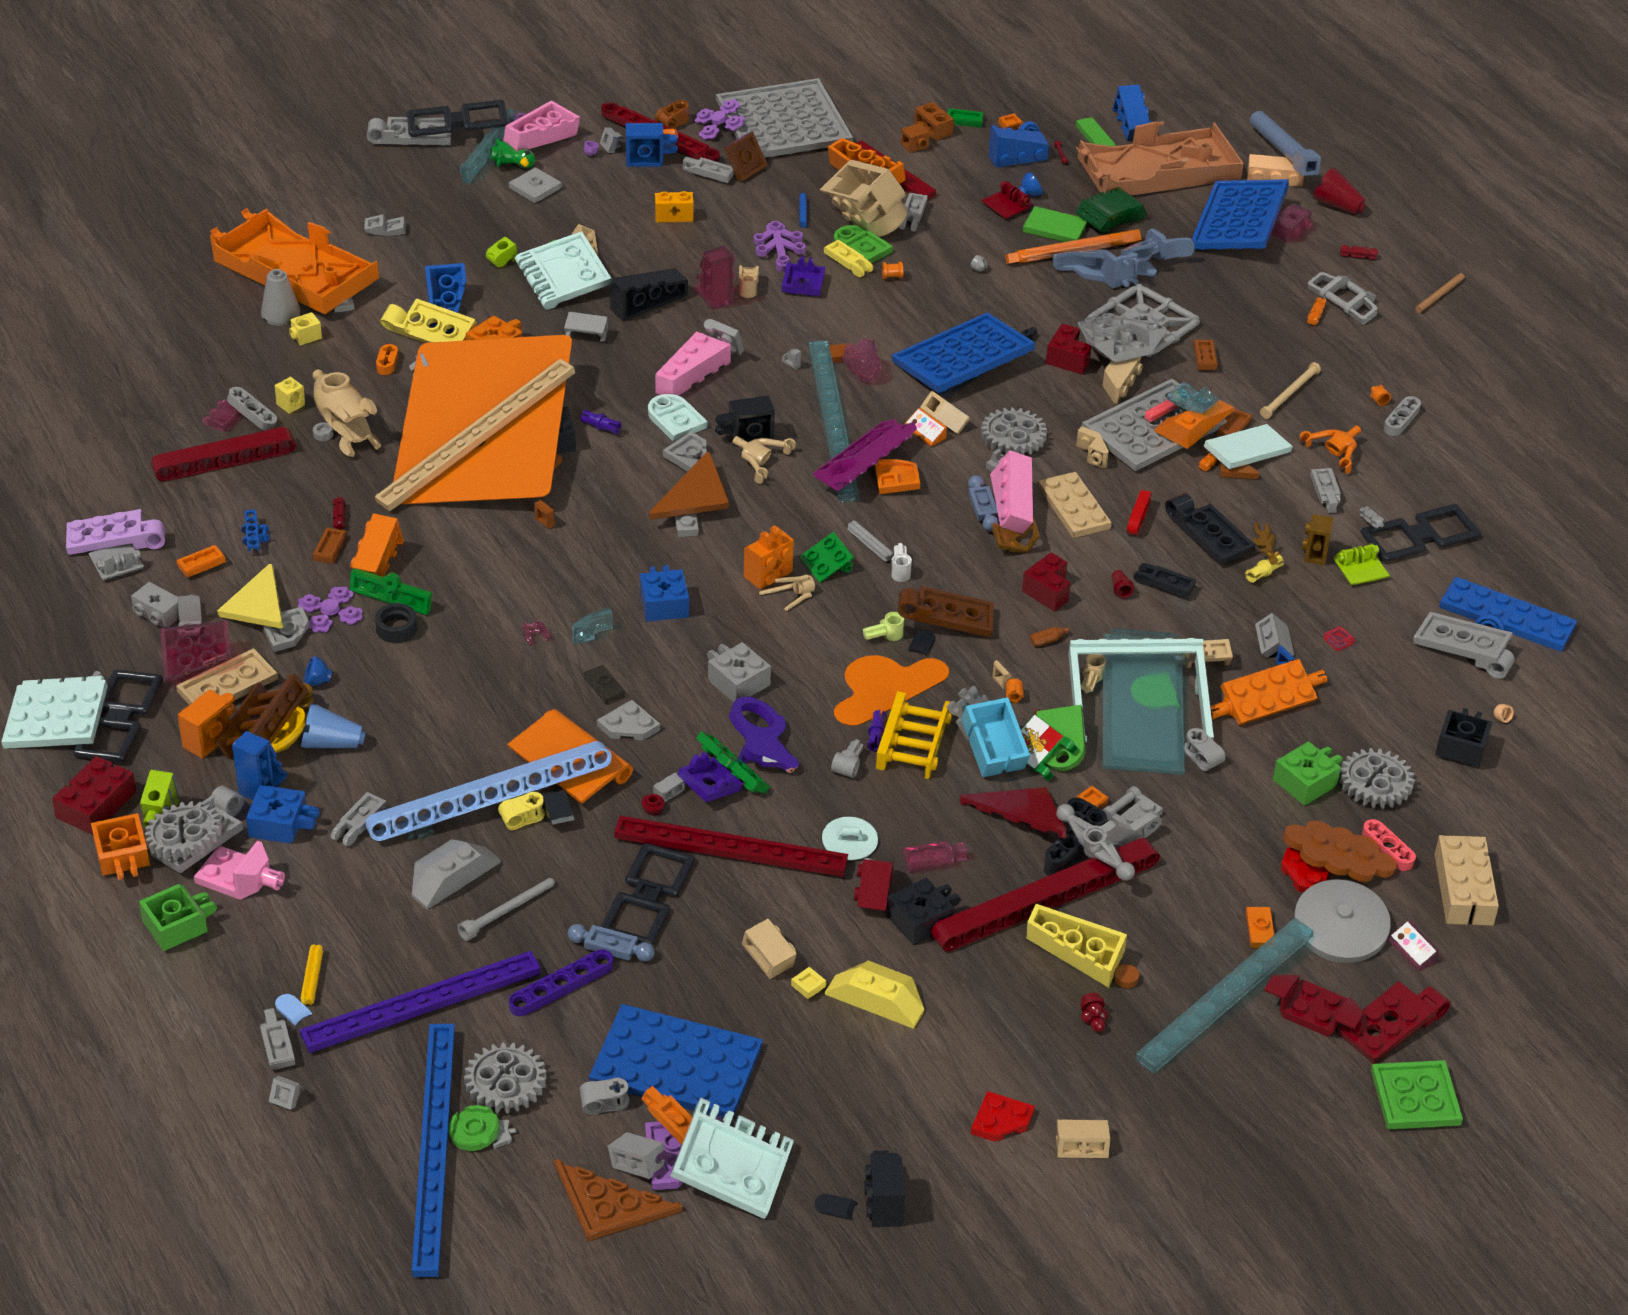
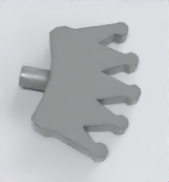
M499 1120L500 1132L493 1142L494 1149L512 1142L510 1134L516 1133L515 1128L509 1129V1120Z

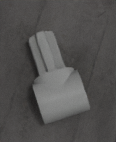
M860 740L851 741L847 750L835 754L831 765L832 772L851 778L856 776L860 765L858 756L863 749V744L860 743Z

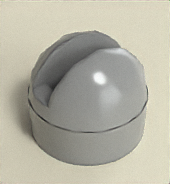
M976 255L971 262V268L978 272L987 268L986 259Z

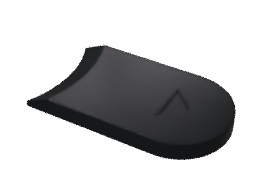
M929 630L918 631L908 651H918L927 655L934 642V634Z
M821 1194L815 1200V1208L821 1214L852 1221V1211L858 1202L836 1195Z

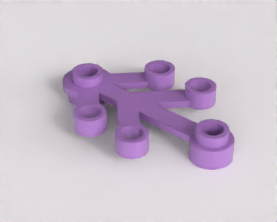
M772 221L767 224L766 231L763 234L757 233L754 235V244L758 245L756 247V255L764 257L770 250L776 247L778 255L776 269L780 272H785L787 263H791V260L785 254L784 247L793 250L796 254H804L803 233L800 231L790 232L779 221ZM781 236L791 239L792 242L782 238ZM770 237L773 238L767 244L763 245L765 243V240H767Z

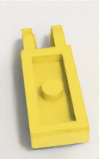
M840 240L824 247L826 255L852 270L853 274L857 277L864 276L865 271L868 273L873 270V264Z

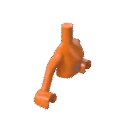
M1356 425L1348 432L1331 429L1312 434L1304 431L1300 434V443L1306 440L1305 446L1310 447L1313 439L1331 436L1325 442V447L1337 457H1340L1343 453L1345 454V457L1339 461V469L1345 467V473L1348 474L1351 472L1352 466L1350 458L1357 447L1353 437L1361 432V428Z

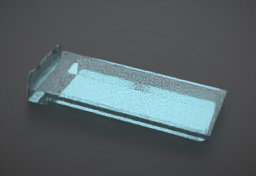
M1112 628L1110 634H1104V639L1107 640L1178 639L1176 633ZM1183 653L1103 654L1106 664L1103 669L1102 768L1184 775Z

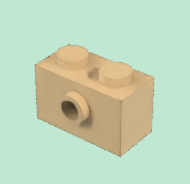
M769 919L745 931L742 945L769 979L793 967L796 950L791 943L784 939L780 929L773 925Z

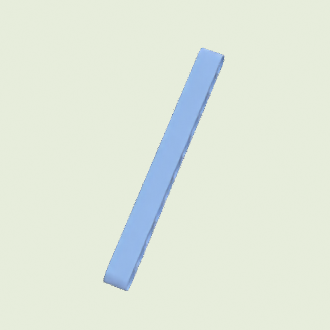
M598 741L591 742L374 813L366 819L365 827L374 840H386L604 768L610 764L612 755L603 743ZM603 751L601 757L594 758L597 752ZM581 758V762L579 764L573 765V762L576 759ZM559 765V769L552 773L551 769ZM538 773L536 778L529 780L531 774ZM516 780L513 786L507 787L509 781ZM494 787L491 793L484 794L487 788ZM472 795L468 801H462L464 796ZM450 802L446 808H440L442 803ZM427 809L426 814L418 816L420 810ZM401 816L405 817L403 822L395 823L397 818ZM383 824L381 829L373 830L375 825Z

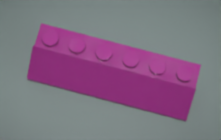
M896 419L881 422L813 472V475L836 491H839L847 484L853 482L859 475L865 473L868 468L877 464L878 459L887 456L892 450L899 447L901 443L911 438V434L917 430L914 422L901 425Z

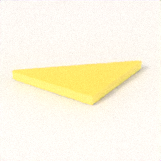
M268 564L218 609L219 617L282 629L284 626L272 564Z

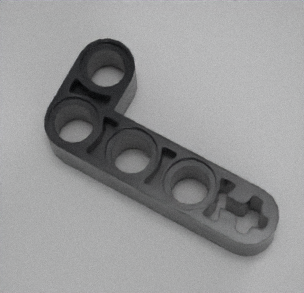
M1079 797L1071 798L1067 802V804L1073 807L1075 816L1087 823L1100 827L1106 823L1107 814L1090 802ZM1071 826L1066 831V838L1060 837L1045 852L1043 870L1045 875L1050 876L1072 867L1085 854L1084 847L1079 843Z

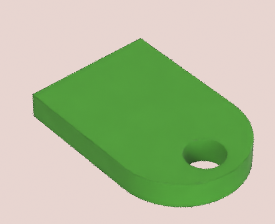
M843 226L834 233V242L840 240L863 255L871 264L893 253L892 245L861 226Z
M1074 705L1037 711L1038 717L1065 737L1071 739L1078 747V750L1071 754L1060 746L1047 760L1045 765L1054 771L1060 772L1068 771L1078 766L1083 760L1086 751L1082 706ZM1063 755L1069 756L1065 763L1057 762L1059 757Z

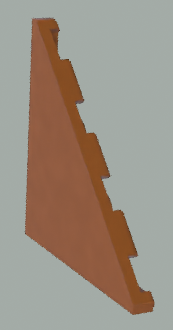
M706 452L650 510V520L729 508L727 496L710 452Z
M559 1159L554 1160V1167L587 1241L682 1212L681 1203H671L663 1200L659 1195L645 1190L641 1192L628 1187V1184L611 1178L608 1180L596 1176L595 1172L578 1166L574 1168L563 1164Z

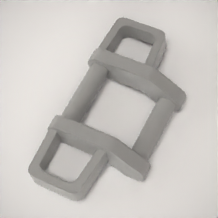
M1320 272L1308 282V289L1335 303L1346 314L1363 325L1377 315V306L1372 303L1376 295L1354 284L1347 276L1334 277ZM1322 280L1329 282L1323 288L1316 286ZM1340 288H1348L1356 293L1357 296L1347 303L1334 293ZM1365 304L1371 311L1366 315H1360L1356 310Z

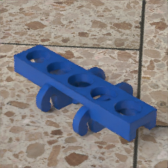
M256 509L245 510V524L241 527L242 533L246 532V536L243 537L242 543L244 545L247 544L248 552L254 548H257V551H259V543L270 540V535L267 534L269 526L257 524Z

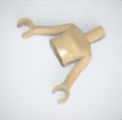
M738 436L733 439V444L743 449L741 457L747 460L756 470L754 480L758 484H761L763 479L767 478L768 471L760 466L765 464L772 452L771 449L764 445L783 447L782 451L786 455H789L796 446L795 441L790 438L785 441L761 438L750 442Z

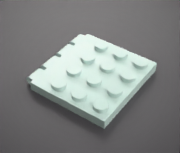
M89 676L86 678V681L84 677L65 678L64 682L62 678L43 679L42 684L40 680H24L22 685H17L1 742L3 748L93 744L108 687L104 676Z

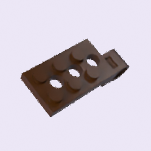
M920 586L919 592L913 588H906L899 593L898 614L905 619L985 637H991L993 632L994 602Z

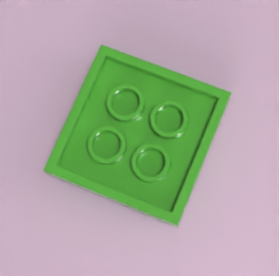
M1445 1060L1372 1064L1371 1073L1387 1129L1460 1126L1462 1124V1114Z

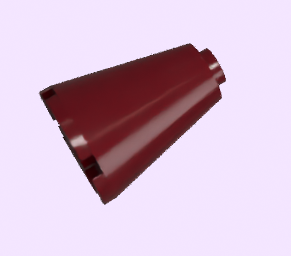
M1335 168L1328 170L1321 179L1323 182L1320 187L1317 186L1313 193V199L1354 215L1357 213L1361 214L1367 205L1365 203L1366 199Z

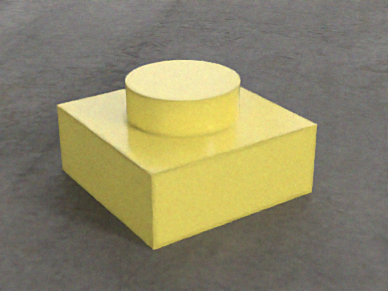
M808 967L792 978L791 986L809 999L826 987V980Z

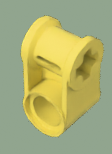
M529 792L525 795L503 801L499 805L498 811L506 827L509 830H516L539 822L544 818L545 811L542 808L544 799L538 792Z

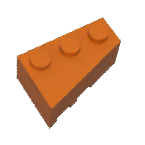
M373 513L371 520L366 523L363 539L359 540L356 557L354 556L351 560L350 567L352 570L356 568L384 577L390 566L387 563L390 557L395 558L397 554L395 548L398 544L402 545L404 542L397 518Z

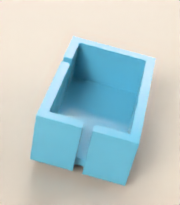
M1009 698L966 706L961 721L967 737L970 736L969 742L982 778L1002 774L1003 769H1005L1006 773L1025 769L1030 754Z

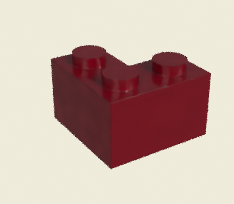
M1066 324L1060 325L1047 346L1046 364L1081 375L1084 374L1090 364L1091 346L1079 341V328Z
M1050 552L1024 572L1022 592L1052 611H1057L1069 600L1071 582L1066 580L1068 562Z
M865 858L863 862L858 864L857 877H860L861 881L860 887H855L854 901H858L857 907L887 910V897L892 885L894 861Z

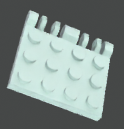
M582 231L519 253L515 257L516 263L524 271L527 281L534 292L539 295L538 299L546 310L555 308L558 303L610 285V275Z
M700 1098L670 1176L765 1219L794 1140L784 1136L777 1148L780 1134L774 1132L768 1144L762 1141L766 1127L760 1125L755 1137H753L751 1134L756 1122L739 1115L734 1126L731 1127L730 1123L734 1112L728 1111L722 1123L715 1119L719 1112V1106L714 1104L709 1116H707L706 1112L710 1101Z

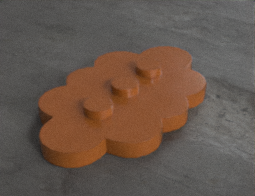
M1316 820L1308 822L1306 827L1296 824L1289 825L1283 833L1284 842L1289 847L1300 851V857L1304 862L1314 867H1325L1334 875L1347 874L1356 881L1369 882L1373 879L1374 875L1382 878L1391 877L1397 868L1394 858L1380 852L1379 845L1372 838L1354 835L1346 828H1332L1328 824Z

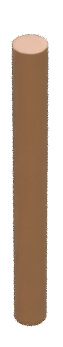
M1459 273L1415 307L1416 312L1421 313L1465 279L1464 274Z

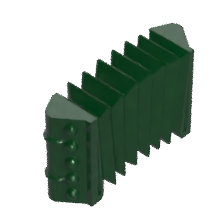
M1119 187L1117 191L1112 189V192L1106 190V194L1104 192H1101V195L1096 193V197L1092 195L1087 200L1083 199L1075 212L1082 220L1087 221L1094 228L1104 233H1107L1109 228H1116V225L1119 226L1120 223L1122 225L1124 222L1128 223V221L1132 223L1133 220L1138 222L1147 214L1144 204Z

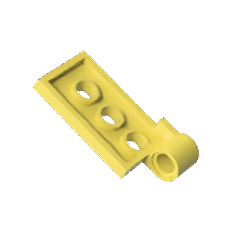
M419 299L414 301L407 314L401 307L390 304L380 319V324L387 330L423 343L466 340V332L477 325L476 320ZM414 317H421L419 321L412 322ZM438 323L436 327L428 328L430 324ZM455 329L453 333L445 334L447 330Z

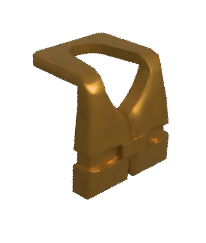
M1033 519V523L1023 534L1002 528L997 523H993L991 526L998 549L1004 551L1007 549L1009 552L1028 553L1040 537L1035 519ZM1033 529L1032 537L1026 547L1016 540L1026 537Z

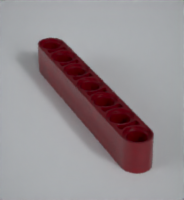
M280 427L158 454L152 458L151 466L156 478L163 482L286 455L295 450L296 442L290 429Z

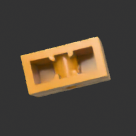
M693 192L655 193L656 223L693 222Z

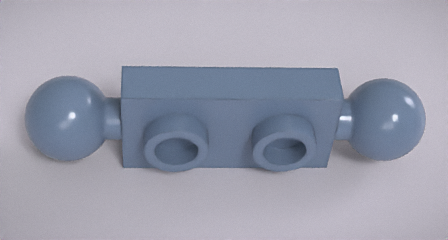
M974 475L968 481V495L977 520L983 521V528L987 532H993L992 524H999L997 507L990 487L984 486V479L981 476Z
M574 924L568 929V938L574 943L584 941L585 949L592 951L608 950L614 957L629 961L633 954H636V957L643 962L650 961L655 954L654 947L650 943L643 942L638 945V937L595 925H592L590 931H586V928L581 924Z

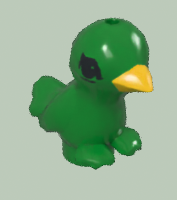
M495 139L496 146H491L490 160L497 161V167H500L501 164L515 163L519 167L528 169L535 164V155L529 149L516 151L510 144L499 139Z

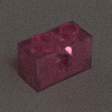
M1292 203L1277 216L1271 235L1291 243L1303 231L1310 228L1312 211Z

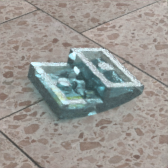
M1184 381L1171 390L1166 397L1167 400L1175 405L1197 413H1205L1220 400L1203 387L1197 392Z

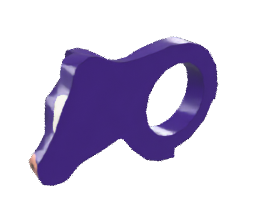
M740 697L735 700L729 712V719L745 739V745L740 752L739 759L744 763L755 761L763 767H778L788 773H792L799 766V763L777 739L785 729L784 717L779 716L772 707L754 697ZM742 711H750L760 715L766 720L769 727L762 728L751 724L742 715Z

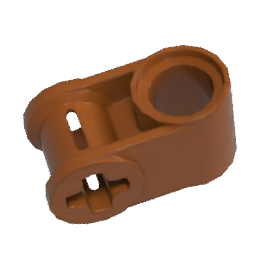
M677 100L659 109L655 115V121L663 123V125L672 129L689 122V103L685 100Z

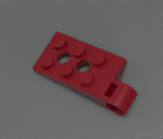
M1398 981L1362 1010L1363 1016L1355 1029L1343 1025L1339 1028L1338 1035L1371 1063L1375 1064L1421 1026L1426 1028L1435 1020L1442 1018L1449 1010L1451 1001L1433 986L1427 987L1416 995ZM1386 1016H1394L1397 1018V1021L1388 1022L1384 1018ZM1369 1030H1377L1380 1034L1378 1036H1371L1367 1032Z

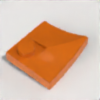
M878 459L875 468L879 494L921 489L916 463L898 459Z

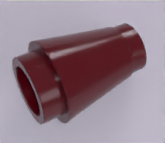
M1115 570L1111 575L1114 594L1120 598L1130 597L1134 591L1133 582L1123 571Z

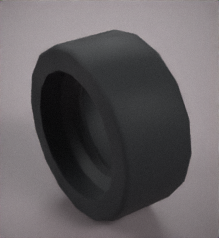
M391 603L383 606L375 615L377 635L382 640L390 643L408 641L417 632L416 612L410 606L401 603ZM393 619H401L408 622L399 627L385 625L386 622Z

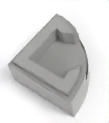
M798 349L789 350L782 356V362L795 370L800 368L801 351Z

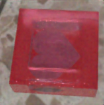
M1341 625L1324 633L1323 637L1336 651L1354 644L1355 640Z

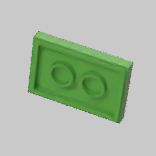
M1034 206L1023 226V232L1067 242L1079 240L1088 222L1078 216Z

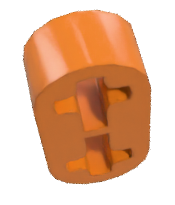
M386 344L380 348L376 360L377 372L380 375H390L395 371L398 361L397 346Z

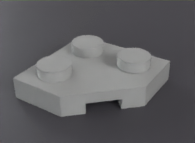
M691 431L663 450V457L688 472L706 453V440Z
M302 607L281 612L284 626L282 629L261 625L273 652L295 647L309 628V620Z
M633 700L597 719V727L611 739L630 736L634 737V740H645L660 731V723Z

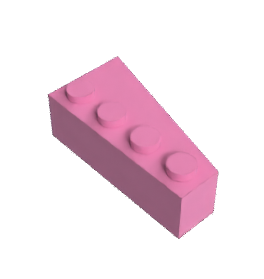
M695 332L655 374L656 393L679 396L689 390L693 383L703 381L704 376L709 373H716L722 365L727 366L731 363V344L703 333Z

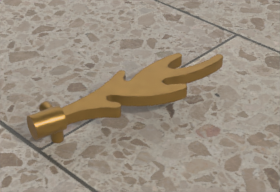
M1256 522L1254 527L1260 538H1253L1252 541L1257 547L1264 548L1260 549V552L1267 555L1271 565H1275L1278 562L1277 556L1280 555L1279 551L1273 553L1276 537L1274 534L1271 535V528L1267 523L1265 524V530L1260 531L1259 524Z

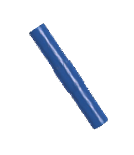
M805 193L799 195L800 227L802 228L807 226V195Z

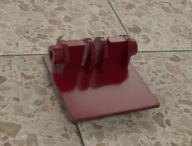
M1009 181L1001 182L1000 192L981 200L982 203L1005 219L1034 206L1030 202L1029 195L1023 193Z

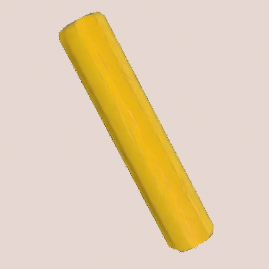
M313 944L309 949L300 997L301 1003L304 1005H312L315 1000L323 956V947L320 944Z

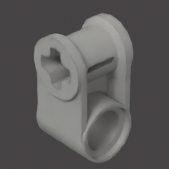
M1192 728L1188 731V741L1183 748L1184 753L1202 771H1207L1225 761L1223 749L1205 731L1199 728Z
M622 1078L589 1081L582 1084L579 1089L582 1109L587 1115L622 1111L629 1105L628 1084ZM617 1098H620V1104L617 1103Z

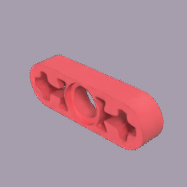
M1371 819L1364 823L1362 835L1372 838L1379 845L1380 852L1394 858L1397 863V869L1409 871L1414 867L1415 853L1382 822ZM1389 842L1392 843L1395 847L1388 848L1384 846L1383 843Z

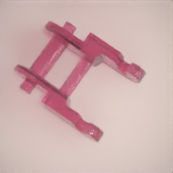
M538 618L534 623L526 624V622H523L521 628L528 644L532 643L530 634L540 632L546 640L549 639V633L545 624L540 622ZM533 627H537V628H538V629H534V630H529V628H533Z

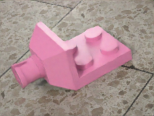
M257 841L246 855L223 846L217 847L194 876L196 884L240 900L258 892L264 885L274 890H279L285 880L284 872L276 871L269 867V859L260 841Z

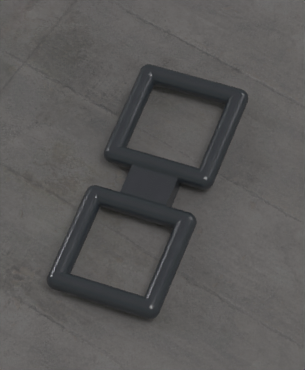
M494 100L463 104L461 106L462 111L451 112L449 106L407 111L408 134L410 137L451 133L453 128L464 127L466 131L505 127L508 125L505 101ZM489 108L499 109L500 120L470 122L469 111ZM444 114L445 126L415 129L414 117Z
M1451 504L1417 513L1415 519L1419 524L1409 526L1403 518L1383 522L1384 526L1382 528L1378 527L1376 529L1371 525L1360 530L1361 535L1369 544L1378 545L1379 553L1377 555L1384 562L1426 551L1425 544L1434 541L1438 547H1444L1474 539L1481 535L1480 530L1458 504ZM1454 512L1469 530L1464 533L1441 538L1427 519ZM1400 527L1415 545L1387 553L1372 534Z
M114 670L107 682L108 687L102 710H108L105 718L100 717L98 726L128 729L129 732L119 753L87 750L85 749L87 744H77L73 755L77 758L93 759L95 756L111 762H124L141 728L140 722L131 720L134 714L148 713L163 682V676L153 673ZM119 679L152 682L142 705L109 702V698Z
M644 843L625 878L626 884L635 886L636 889L632 895L624 892H619L616 895L600 927L638 937V945L647 942L653 946L671 910L668 904L658 902L661 894L672 897L678 896L695 862V857L690 854ZM649 853L683 862L672 887L637 877ZM623 902L659 912L647 937L611 927Z

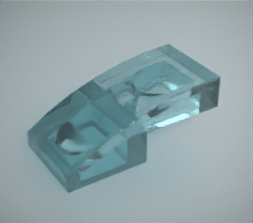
M606 608L596 611L572 625L573 644L595 640L594 633L613 629L611 609Z

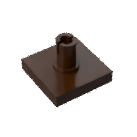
M749 132L724 147L727 159L733 168L738 182L747 179L768 166L754 132Z

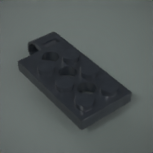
M1187 493L1178 495L1165 502L1168 516L1221 566L1255 552L1256 545L1212 504L1194 510V502Z

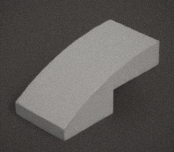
M384 215L365 218L364 230L365 233L382 236L406 234V221L404 217L385 220Z

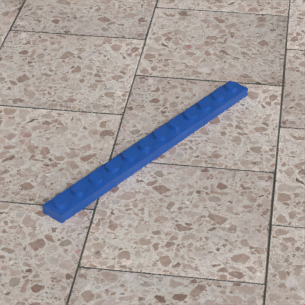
M429 1024L412 1277H439L455 1024Z

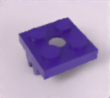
M804 256L800 257L797 264L787 263L782 283V292L820 296L825 276V267L815 266L812 257H809L806 263Z
M702 752L701 756L698 754L694 755L688 766L679 768L678 776L705 802L741 791L742 783L715 757L709 759L706 752ZM703 780L714 781L716 784L710 786L705 784Z

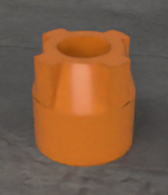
M1382 385L1371 388L1370 396L1379 406H1384L1390 402L1391 394Z
M1010 679L1006 682V698L1008 697L1014 704L1019 703L1021 698H1024L1023 682L1019 679Z

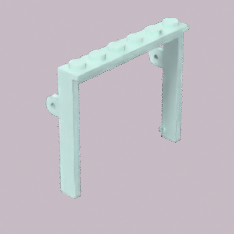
M1203 639L1070 640L1068 654L1073 706H1082L1078 654L1194 653L1196 667L1195 693L1199 695L1203 731L1213 740Z

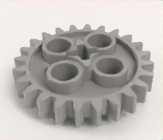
M1013 407L1011 411L1003 408V412L996 410L995 414L989 413V417L984 418L981 426L982 441H986V446L991 445V450L999 449L1001 452H1005V455L1009 450L1025 455V452L1031 455L1032 450L1039 451V447H1043L1044 442H1046L1047 428H1045L1046 423H1042V418H1037V414L1030 415L1029 410L1024 413L1022 408L1018 411H1015Z
M1370 748L1369 753L1361 749L1360 755L1353 752L1352 757L1347 756L1346 761L1342 762L1339 777L1340 783L1343 784L1342 789L1348 790L1347 795H1355L1354 801L1361 799L1364 806L1369 802L1372 808L1376 804H1380L1381 808H1384L1385 804L1393 807L1394 802L1400 805L1402 799L1407 800L1414 786V773L1410 772L1411 766H1405L1406 760L1398 761L1399 755L1391 757V751L1382 754L1381 749L1376 753Z
M191 801L188 806L181 802L177 808L175 805H171V810L169 811L162 809L163 814H155L156 820H149L150 826L145 827L146 833H144L147 848L150 849L151 854L156 853L157 858L164 856L165 861L173 857L174 861H177L179 857H182L185 861L189 855L196 858L197 852L205 854L204 848L212 849V843H217V837L222 836L221 830L223 827L220 815L216 812L215 808L211 809L209 804L203 807L202 802L194 806L193 801ZM182 819L184 820V823H185V824L183 825L184 834H185V838H186V842H185V843L183 842V839H182V838L184 837L183 829H182V823H181Z
M502 1042L501 1048H497L492 1044V1050L490 1051L482 1048L483 1055L475 1053L474 1060H469V1067L465 1068L464 1084L466 1085V1093H470V1100L477 1099V1105L482 1106L485 1104L490 1109L495 1107L496 1113H499L501 1108H504L505 1112L509 1114L512 1107L519 1112V1105L528 1108L529 1100L537 1102V1095L542 1096V1088L546 1087L544 1062H540L539 1055L533 1056V1049L525 1052V1045L517 1049L515 1048V1043H512L510 1047H506L505 1043Z

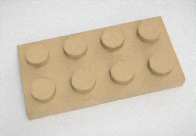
M1076 472L1038 481L1039 490L1072 538L1111 529L1112 522Z
M253 648L176 685L177 692L189 705L209 689L221 696L224 693H232L235 701L249 694L256 683L260 682L262 686L278 680V674Z

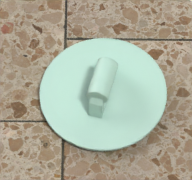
M841 817L831 821L825 827L822 834V842L826 850L849 854L848 861H855L866 858L874 852L877 847L878 836L876 830L867 821L856 817Z

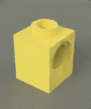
M312 312L290 319V336L300 346L322 339L321 323Z
M289 377L275 385L276 404L290 414L305 406L304 387L295 379Z

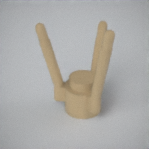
M807 574L797 577L775 579L776 583H793L760 591L759 595L793 588L796 594L802 596L785 607V611H788L804 599L812 597L811 592L815 590V583L813 578Z

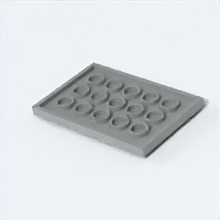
M1170 379L1082 422V426L1100 433L1107 449L1131 469L1137 471L1183 448V446L1154 432V430L1167 418L1196 407L1182 405L1152 422H1148L1147 419L1145 420L1144 416L1147 410L1168 400L1173 394L1177 395L1187 390L1174 379ZM1195 395L1192 396V399H1194V400L1197 399L1196 402H1198V400H1200V399L1197 398ZM1223 419L1203 437L1217 431L1227 420Z

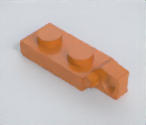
M651 1086L645 1091L641 1099L648 1106L649 1112L682 1145L692 1116L671 1095L669 1097L665 1094L661 1095Z

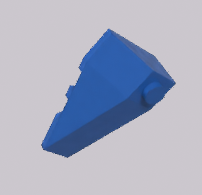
M464 263L425 266L428 303L458 313L466 285ZM432 323V328L436 327L438 323ZM451 328L447 330L445 334L453 333L454 329Z

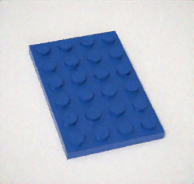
M1288 179L1215 181L1192 237L1194 249L1266 248L1289 187Z
M987 312L893 354L892 362L937 393H940L1035 350V342Z
M621 1004L589 1075V1081L622 1078L628 1084L627 1093L643 1097L645 1091L653 1086L661 1095L665 1094L667 1097L671 1095L683 1108L694 1111L700 1098L710 1101L706 1114H709L712 1106L716 1104L719 1106L717 1116L724 1118L728 1111L734 1112V1115L736 1113L763 1046V1039Z

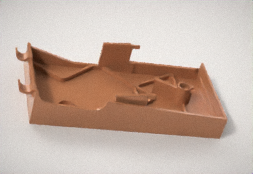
M1155 121L1135 126L1133 144L1107 146L1085 143L1080 140L1079 149L1076 147L1079 161L1100 193L1104 192L1105 194L1106 190L1112 192V189L1117 191L1118 187L1132 196L1213 184L1215 181L1240 180L1244 165L1215 122L1211 128L1157 135L1159 125H1164V122Z

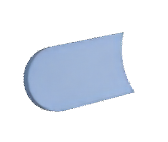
M283 994L275 1001L276 1009L294 1026L305 1017L313 1015L304 1004L291 994Z

